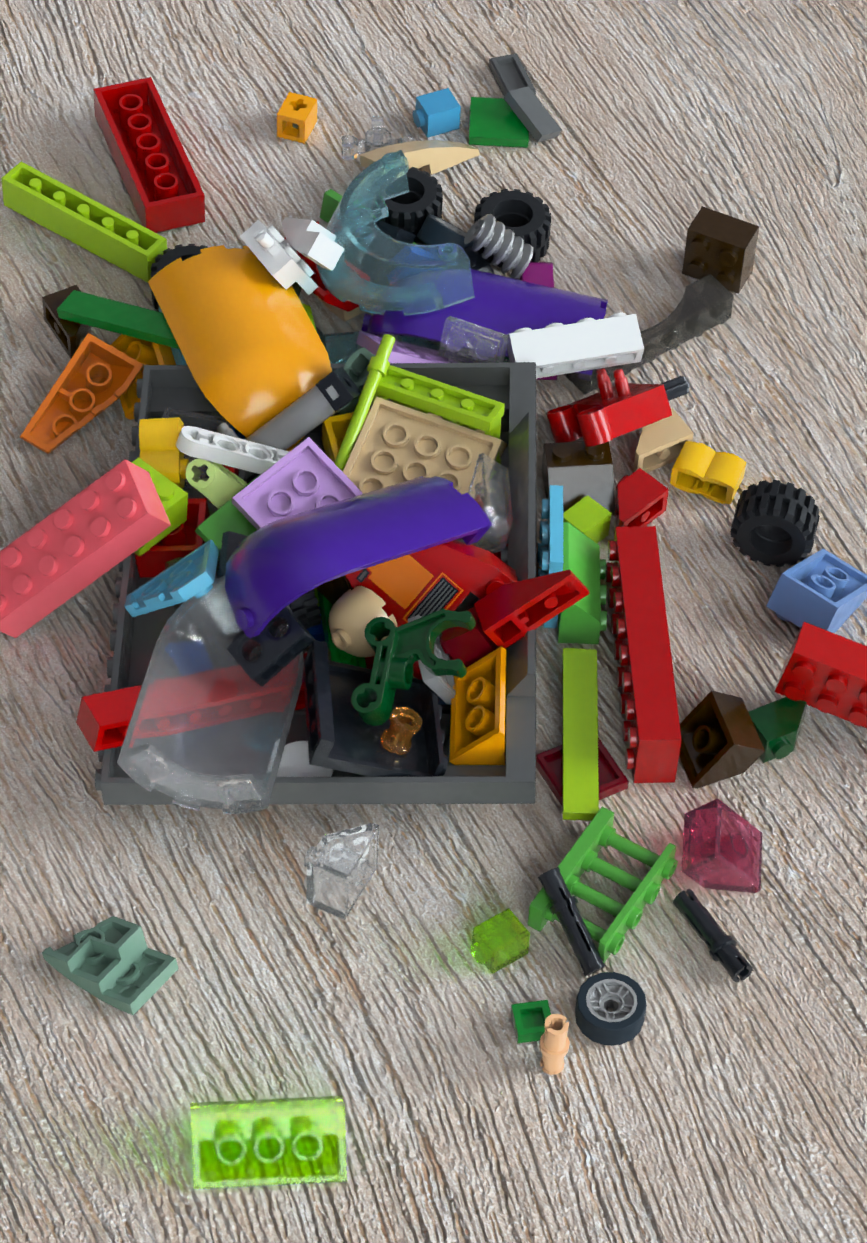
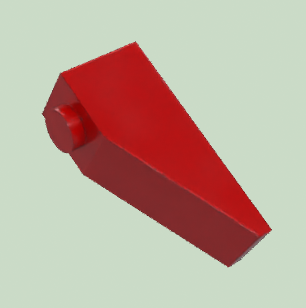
M569 569L504 584L474 603L483 632L498 647L502 646L506 649L524 637L527 631L535 630L590 593L587 587Z

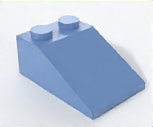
M821 549L781 574L766 607L773 610L781 620L792 622L800 628L803 622H807L835 633L867 598V575L827 550Z

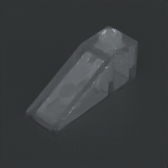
M482 453L478 456L468 494L480 505L493 525L478 542L470 545L488 550L493 554L505 550L513 522L508 468ZM462 538L456 539L458 541L464 542Z

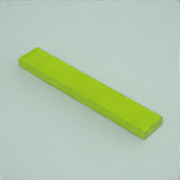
M563 648L562 820L592 821L599 811L597 649Z

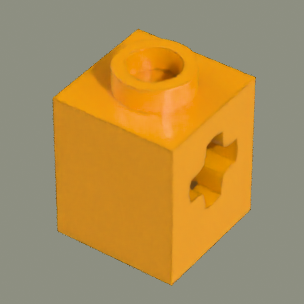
M289 92L277 113V137L305 144L317 122V99ZM293 124H298V129L293 128Z

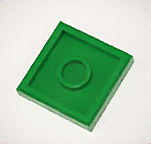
M471 97L469 145L528 148L529 131L505 99Z

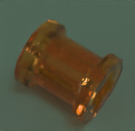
M398 707L391 714L389 728L384 730L381 735V744L387 751L403 755L410 751L411 738L414 733L420 730L422 719L414 710L408 707Z

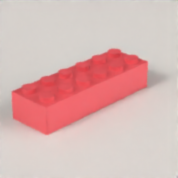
M124 459L0 551V632L17 638L171 526L148 471Z

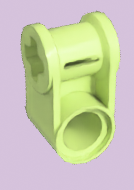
M198 458L192 460L186 468L185 476L189 484L207 497L218 509L248 484L222 464ZM207 466L206 474L209 478L200 479L202 472L198 468Z

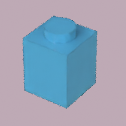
M449 88L416 97L413 120L415 125L422 129L427 138L460 129L461 106Z

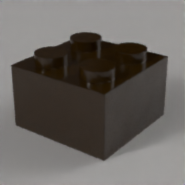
M702 206L687 231L682 274L739 294L753 271L759 226Z

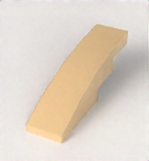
M424 140L388 145L360 154L359 156L362 167L377 173L389 168L398 169V166H405V168L409 169L415 167L420 171L424 170L433 175L479 156L480 153L479 149L461 142Z

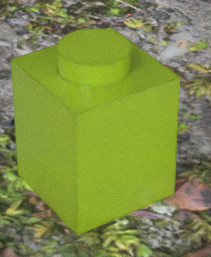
M587 495L563 513V522H569L595 543H599L609 535L611 512Z

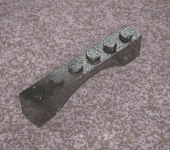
M711 274L686 286L683 298L677 308L663 321L640 332L644 346L641 362L606 367L605 369L610 377V381L615 379L613 375L614 370L623 369L624 375H627L631 370L642 364L649 363L659 355L676 349L680 344L694 337H699L712 327L725 323L731 318L734 295ZM593 369L590 381L579 379L577 373L564 374L584 395L599 389L596 377L598 369Z

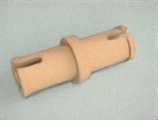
M551 1014L546 1018L544 1024L545 1032L541 1036L539 1043L542 1053L540 1067L543 1066V1072L549 1075H556L563 1070L564 1056L569 1050L570 1042L567 1037L569 1022H566L567 1018L561 1014Z

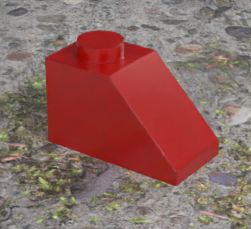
M641 468L631 475L622 477L618 482L615 502L616 527L647 526L666 511L669 489Z

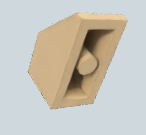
M671 408L672 416L642 428L635 451L633 472L641 468L648 473L676 461L685 442L693 441V431L673 408Z

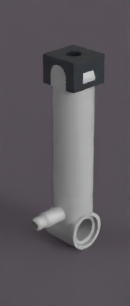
M340 367L319 381L316 386L245 440L287 450L338 410L358 397L361 391L344 368ZM225 422L217 427L221 434L238 438L233 429L229 428ZM239 469V477L244 481L255 474Z

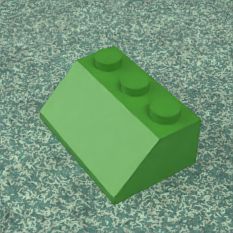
M563 522V571L570 569L587 587L590 594L558 614V643L599 644L600 631H606L607 611H601V605H606L607 589L606 585H600V579H605L606 559H600V546L569 522Z

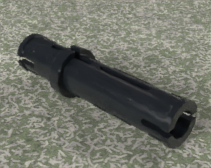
M559 867L541 874L538 880L541 882L552 905L549 909L552 915H557L581 965L584 976L591 975L605 968L606 965L603 963L590 932L576 906L578 900L576 896H571Z
M687 889L686 892L684 890L680 892L673 900V904L684 915L688 923L710 949V956L713 960L719 961L734 982H739L740 979L741 981L745 980L752 973L753 967L738 951L734 938L723 932L691 889Z

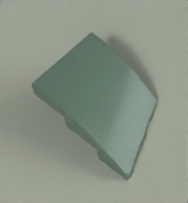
M115 916L98 923L91 929L83 930L73 935V942L55 951L48 947L42 952L44 960L74 984L101 1001L133 1016L179 969L175 957L147 947L140 925Z

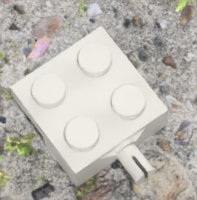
M258 219L240 236L270 274L286 290L295 282L308 295L318 288V285L311 278L315 272L300 258L298 252L291 247L273 225L267 229Z

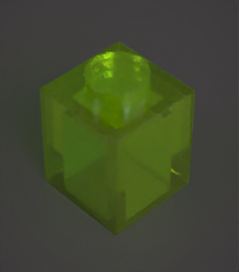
M508 908L473 928L471 952L476 961L480 964L484 963L493 974L528 954L530 932Z

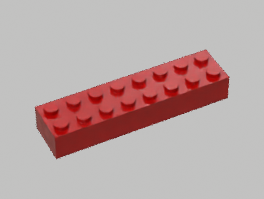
M656 526L615 527L614 540L608 541V559L611 562H606L605 577L606 582H611L612 588L608 589L609 608H614L615 614H611V633L617 634L618 639L614 640V660H619L621 666L617 667L616 672L617 687H622L623 690L619 697L620 714H625L627 720L622 723L623 742H628L629 748L625 750L626 769H632L633 783H674L681 747V731Z

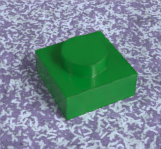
M548 1000L511 1004L510 1013L517 1044L540 1041L541 1036L545 1032V1020L551 1015Z

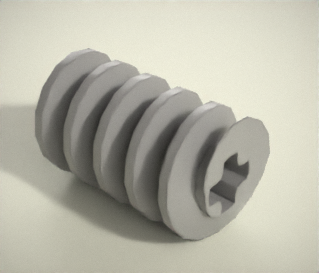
M487 214L476 221L464 238L465 244L470 243L473 239L475 240L472 247L475 252L482 247L485 248L482 258L487 259L493 254L494 257L491 261L493 266L503 262L500 270L503 274L512 269L510 278L518 279L523 274L533 256V247L530 244H524V240L520 236H515L511 229H505V225L502 222H496V218L492 214Z

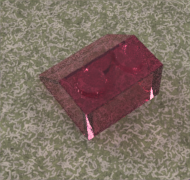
M719 799L685 813L682 872L703 888L748 893L761 891L763 833Z

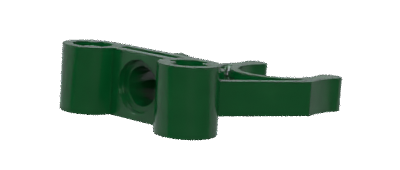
M441 609L399 627H396L386 617H376L367 624L365 638L375 652L370 683L359 685L351 696V703L365 723L371 726H378L389 719L396 689L408 690L410 688L414 674L413 664L418 660L435 676L452 675L462 678L466 675L467 669L461 659L443 660L434 655V643L441 632L450 627L459 626L472 630L476 625V621L471 612Z

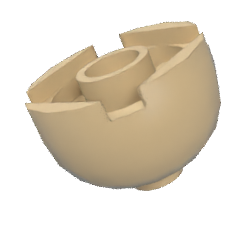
M356 586L354 589L345 592L332 605L329 613L328 622L333 643L340 650H344L346 653L359 658L375 656V652L365 638V628L372 619L386 617L397 627L394 615L387 616L386 612L382 609L386 603L375 592L363 586Z

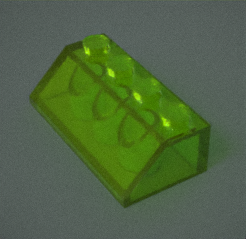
M342 1095L190 1103L193 1190L347 1182L345 1105Z

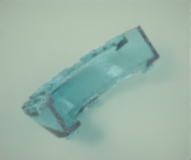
M402 150L385 154L381 159L365 168L350 183L325 228L336 235L334 242L343 247L344 251L333 271L323 269L317 265L323 284L333 296L342 302L348 300L358 304L362 311L384 315L386 310L403 311L404 316L423 314L475 298L470 260L460 245L455 243L437 245L405 243L386 235L375 224L376 221L389 216L385 200L409 192L407 180L409 165Z

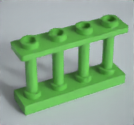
M601 807L558 867L571 896L575 895L616 917L607 930L582 918L590 932L591 938L599 943L598 952L603 963H605L611 953L616 955L625 940L624 934L629 928L632 930L636 928L643 914L642 909L646 903L651 905L655 901L661 888V882L664 878L669 880L677 868L678 861L675 860L676 845L669 843L662 854L658 855L616 834V829L613 828L614 812ZM602 846L605 848L611 846L652 868L645 878L641 880L598 858V852ZM592 870L634 893L627 903L623 905L581 883V875L584 871L590 872ZM543 887L531 902L528 917V926L539 932L548 920L550 922L554 920L560 922L557 915H552L549 909L552 905Z

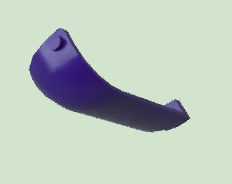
M422 263L400 272L382 289L372 314L365 313L361 331L375 335L394 334L411 336L509 358L507 342L510 333L520 328L542 329L552 323L573 324L584 318L604 319L608 300L451 264ZM593 370L574 373L578 374L579 379L590 381Z
M422 476L279 519L265 525L244 538L234 550L226 563L224 587L237 625L248 638L258 636L283 608L303 594L326 582L462 538L466 545L476 543L493 524L480 505L468 493L461 494L453 488V482L437 476L431 478Z

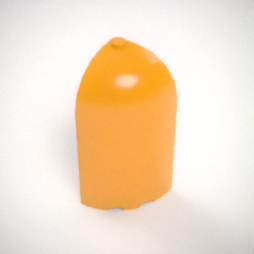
M224 245L200 249L201 254L192 256L182 261L181 257L156 273L148 283L192 376L204 396L235 429L245 437H249L316 386L319 381L332 372L328 352L292 285L286 290L270 274L248 246H243L242 249H226ZM301 438L299 441H297L295 444L289 447L286 451H291L303 438Z

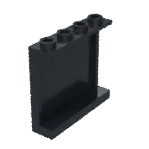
M313 640L302 665L309 764L370 777L443 776L447 769L448 757L443 752L445 731L441 729L440 725L442 706L438 705V695L423 682V679L413 678L408 690L396 689L389 719L378 726L368 725L354 709L351 703V696L359 685L370 683L372 669L328 660L327 643Z

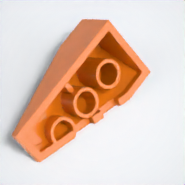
M88 333L22 432L20 438L49 454L127 393L144 364Z

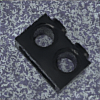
M285 607L267 624L258 636L248 638L244 631L241 630L235 635L232 640L233 643L227 650L249 677L263 687L311 645L315 639L292 611ZM283 623H288L287 633L282 637H276L277 628ZM261 646L262 652L260 657L250 661L251 651L255 647Z

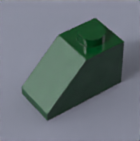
M784 697L748 711L765 749V752L760 756L763 763L775 758L782 759L794 751L806 713V701H795Z

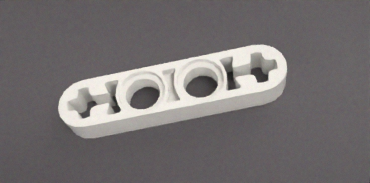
M184 426L176 442V447L188 456L257 474L264 473L290 452L193 426Z

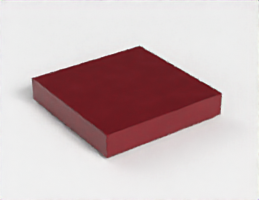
M598 737L599 800L628 789L629 781ZM562 745L537 754L536 768L562 806Z

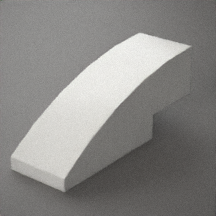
M285 217L282 221L283 232L291 247L323 269L333 271L344 251L343 247L334 242L337 236L313 220Z

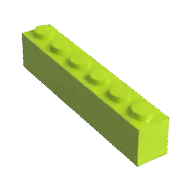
M22 161L1 178L4 206L147 283L151 279L152 263H155V258L158 255H164L163 251L167 249L166 238Z

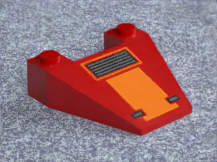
M458 540L443 543L345 575L353 589L356 586H363L380 596L386 603L382 609L388 617L391 614L394 615L397 627L408 623L409 618L417 615L424 617L441 609L455 611L470 592L479 599H482L500 586L518 581L516 571L490 551L473 545H466V543ZM416 661L413 664V676L417 679H422L419 663Z

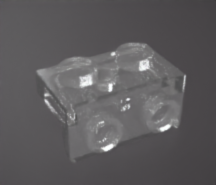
M449 316L445 319L438 355L448 358L450 363L509 362L504 359L509 335Z

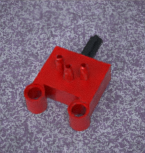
M598 369L596 371L598 393L546 412L554 443L572 442L583 436L586 447L596 446L670 417L672 412L669 401L688 394L690 384L684 376H679L661 384L628 383L623 369H616L613 371L615 386L612 387L606 369Z

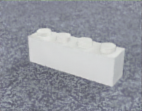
M616 313L608 318L599 320L584 318L577 323L567 325L552 323L542 329L520 328L509 334L507 351L510 362H536L537 379L641 362L644 346L636 314Z

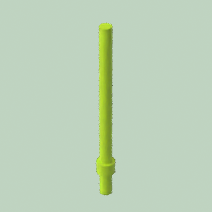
M383 335L376 355L371 357L367 371L369 373L334 462L342 472L361 432L381 377H385L390 365L388 359L396 340L391 335Z

